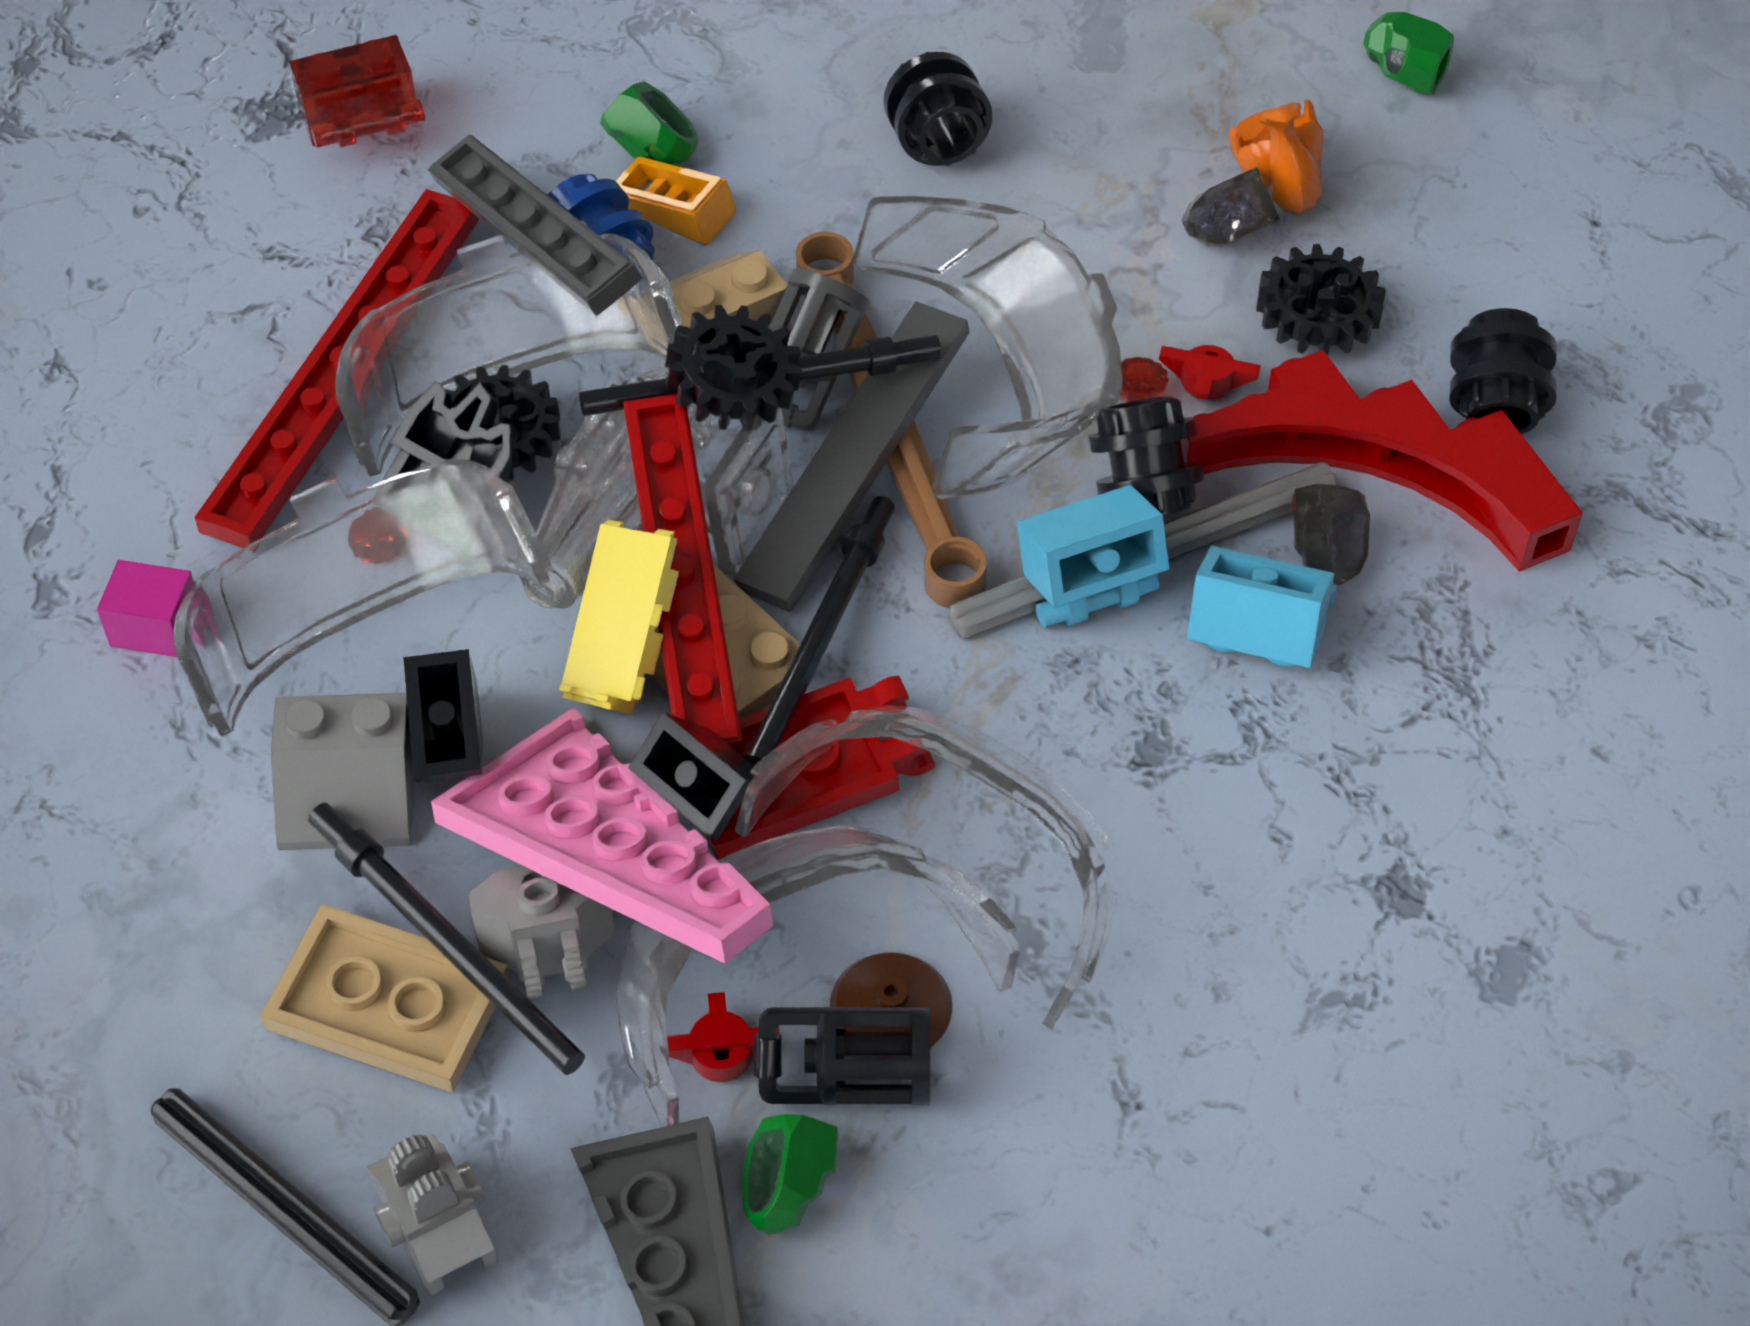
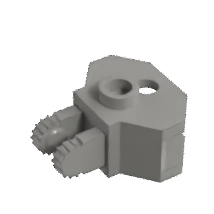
M523 865L498 869L468 893L480 952L486 958L507 964L509 970L518 972L520 982L525 981L528 999L544 996L545 976L564 973L566 981L570 983L571 990L587 987L583 970L588 968L586 958L616 934L611 908Z
M419 1133L418 1135L412 1134L408 1138L405 1137L402 1141L397 1142L394 1147H391L392 1150L388 1152L389 1156L367 1166L371 1180L382 1204L373 1209L384 1235L392 1248L402 1243L420 1279L431 1295L445 1289L442 1276L477 1258L484 1268L498 1262L495 1248L476 1208V1205L486 1201L474 1171L467 1161L455 1166L443 1143L440 1144L433 1134L426 1137L425 1134L421 1135Z

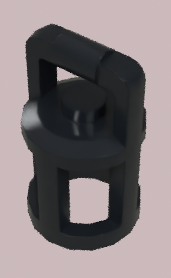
M836 1006L767 1008L759 1017L758 1033L754 1035V1076L759 1080L760 1097L769 1104L929 1105L930 1008ZM817 1025V1038H805L804 1072L816 1073L817 1086L778 1085L777 1078L782 1076V1036L777 1033V1026ZM845 1027H911V1032H845ZM845 1080H911V1084H845Z

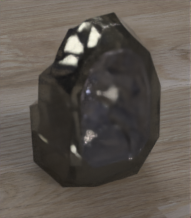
M1257 167L1199 194L1188 204L1182 219L1188 236L1207 247L1229 245L1281 221Z
M1314 484L1296 488L1290 508L1294 513V548L1302 557L1303 566L1334 573L1333 584H1337V586L1353 579L1361 572L1368 557L1370 512L1365 495L1358 490L1338 485Z

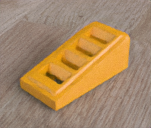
M638 156L616 180L628 195V209L640 211L645 218L683 237L708 245L736 212V206L727 180L718 176ZM649 180L653 181L645 191L641 190Z

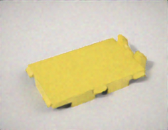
M608 519L605 523L600 524L559 691H563L562 698L632 715L635 702L638 703V700H641L646 679L644 674L654 675L664 635L655 632V629L659 626L662 610L670 611L679 571L670 569L677 539L673 538L675 531L658 529L654 533L623 528L624 522Z

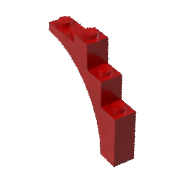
M1324 350L1302 358L1288 359L1278 367L1272 368L1267 392L1251 394L1241 399L1238 403L1208 414L1200 413L1193 416L1196 422L1197 434L1181 440L1184 463H1202L1204 475L1226 468L1267 463L1317 464L1324 462L1330 467L1367 473L1410 488L1453 511L1486 536L1519 572L1571 551L1583 514L1503 410L1479 419L1469 418L1458 424L1455 428L1450 429L1412 379L1390 388L1376 389L1360 399Z

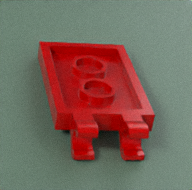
M900 676L887 677L875 685L858 692L851 677L804 694L768 770L763 774L753 773L754 783L720 838L715 840L707 836L716 859L724 858L898 792L900 787L897 774L917 776L935 768V762L930 754L934 747L924 725L908 728L897 736L884 741L880 740L873 725L894 726L911 718V713L905 702L909 700V695ZM768 708L739 718L743 749H736V751L741 755L745 756Z

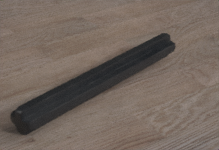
M170 1088L161 1098L153 1103L150 1112L154 1117L155 1124L390 1326H401L416 1312L420 1300L417 1291L181 1089Z

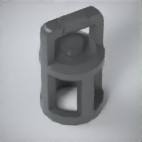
M794 268L769 329L775 331L788 327L802 294L806 298L790 333L788 346L800 347V356L824 353L839 315L843 312L846 313V317L831 352L849 349L869 305V300L853 288L825 275L802 268ZM838 375L800 381V388H804L806 382L817 385L808 409L800 411L798 410L799 407L795 404H792L789 410L778 407L774 422L789 428L795 426L803 430H810L815 427Z

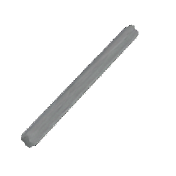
M1319 462L1164 522L1168 559L1333 496L1336 493V484L1338 483L1335 473L1331 471L1327 463ZM1023 576L953 603L950 606L949 617L959 637L968 638L1035 612L1036 604L1047 600Z

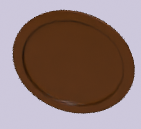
M897 952L873 954L853 963L836 981L830 998V1006L929 1007L930 1048L943 1036L952 1015L950 990L939 972L930 964L917 957ZM845 1027V1032H911V1027Z

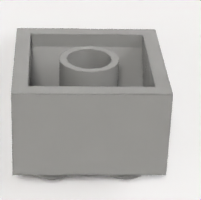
M383 693L275 697L271 766L278 850L335 848L308 821L311 811L321 803H328L355 830H366L382 847L411 846L414 772L407 694Z

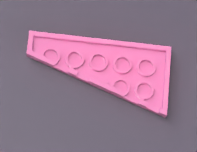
M574 707L482 767V774L471 775L431 801L436 824L724 964L773 927L770 903L730 863H719L709 853L707 840L696 829L687 831L679 822L678 811L628 768L630 763L621 764L612 755L610 743L600 733L592 735L585 728L583 716Z

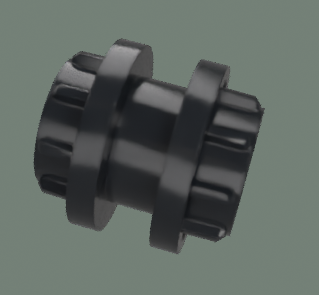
M925 52L902 63L890 78L884 92V110L901 146L911 158L920 163L934 166H950L953 163L962 161L971 154L976 153V149L983 143L989 133L992 124L991 104L969 64L954 54L947 52Z
M1497 308L1475 315L1469 321L1468 326L1464 327L1453 338L1450 345V363L1456 372L1450 381L1449 401L1452 408L1462 417L1466 418V420L1469 418L1479 419L1503 410L1521 434L1534 429L1539 420H1542L1556 403L1557 384L1554 376L1550 373L1557 359L1555 338L1547 330L1539 327L1536 316L1522 310Z
M1173 396L1125 402L1102 408L1101 412L1096 416L1098 432L1089 435L1088 439L1092 453H1109L1112 475L1096 481L1098 495L1132 485L1163 515L1190 508L1192 506L1191 503L1196 500L1194 484L1205 480L1202 463H1184L1181 440L1195 436L1197 428L1194 417H1183L1181 401Z

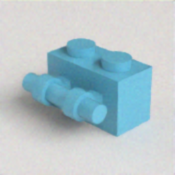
M1132 485L1016 522L1024 576L1047 600L1036 604L1035 607L1037 618L1043 628L1063 621L1067 626L1088 620V613L1114 604L1118 609L1139 602V596L1159 590L1157 573L1169 570L1163 514Z
M1211 545L1196 573L1187 640L1204 643L1209 648L1220 652L1238 651L1264 657L1279 666L1291 667L1298 665L1311 668L1324 637L1328 608L1332 609L1337 593V584H1333L1334 573Z

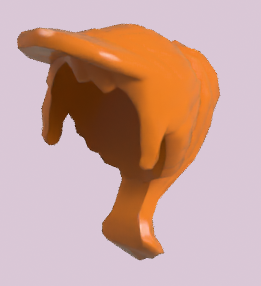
M1304 100L1305 106L1302 116L1300 103L1291 102L1277 108L1255 113L1239 122L1237 128L1234 126L1229 131L1231 152L1244 174L1256 184L1270 189L1272 200L1284 212H1291L1298 216L1305 211L1313 209L1316 202L1322 196V171L1320 168L1323 150V129L1316 119L1314 105L1310 100Z

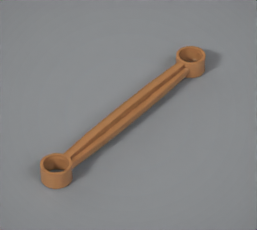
M833 232L813 233L801 240L796 248V268L825 275L853 288V247L840 234ZM822 259L841 263L840 266L831 270H818L808 266L812 262ZM841 312L833 329L835 338H837L846 313ZM866 313L860 322L850 348L863 347L864 340L878 338ZM867 371L849 373L856 391L867 376ZM913 420L886 464L927 549L924 559V586L926 593L938 605L950 608L953 603L985 591L987 559L985 552L976 542L968 538L959 537L937 475ZM962 564L973 569L976 574L967 580L954 582L939 577L935 571L944 565Z

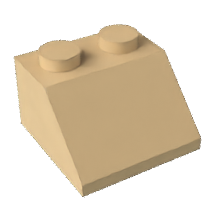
M761 250L731 254L633 297V305L667 349L668 344L674 342L675 329L678 325L690 328L692 314L695 312L701 313L708 320L712 319L716 305H722L728 316H736L741 305L747 306L749 311L748 318L755 321L767 313L771 315V325L787 288V283ZM789 322L788 327H787L788 330L790 331V333H791V322Z

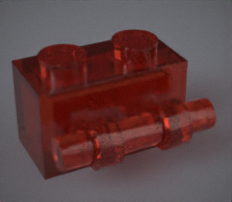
M397 35L369 40L364 43L289 61L299 111L312 146H316V148L338 143L340 148L357 144L356 138L382 131H387L390 136L405 132L406 125L426 120L421 100L416 99L412 71Z

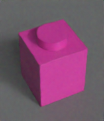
M118 559L97 607V612L110 647L182 658L191 635H197L203 626L205 602L203 598L198 597L191 571Z

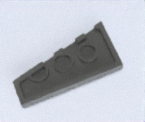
M709 1117L570 1148L590 1192L600 1221L617 1256V1261L641 1313L644 1325L745 1326L715 1133Z

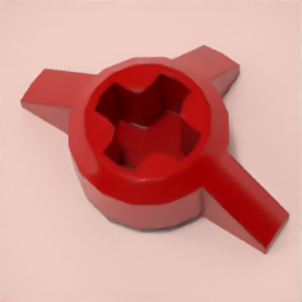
M1162 345L1159 354V361L1181 379V383L1187 392L1199 399L1213 400L1221 398L1234 388L1258 380L1261 365L1234 360L1228 351L1215 345H1201L1194 347L1190 351Z
M725 992L708 993L709 1013L695 1022L690 1030V1034L660 1036L662 1055L692 1064L702 1077L710 1081L727 1082L738 1078L749 1067L751 1060L754 1058V1035L758 1033V1027L749 1028L748 1024L740 1016L726 1011ZM730 1049L729 1059L715 1060L713 1050Z

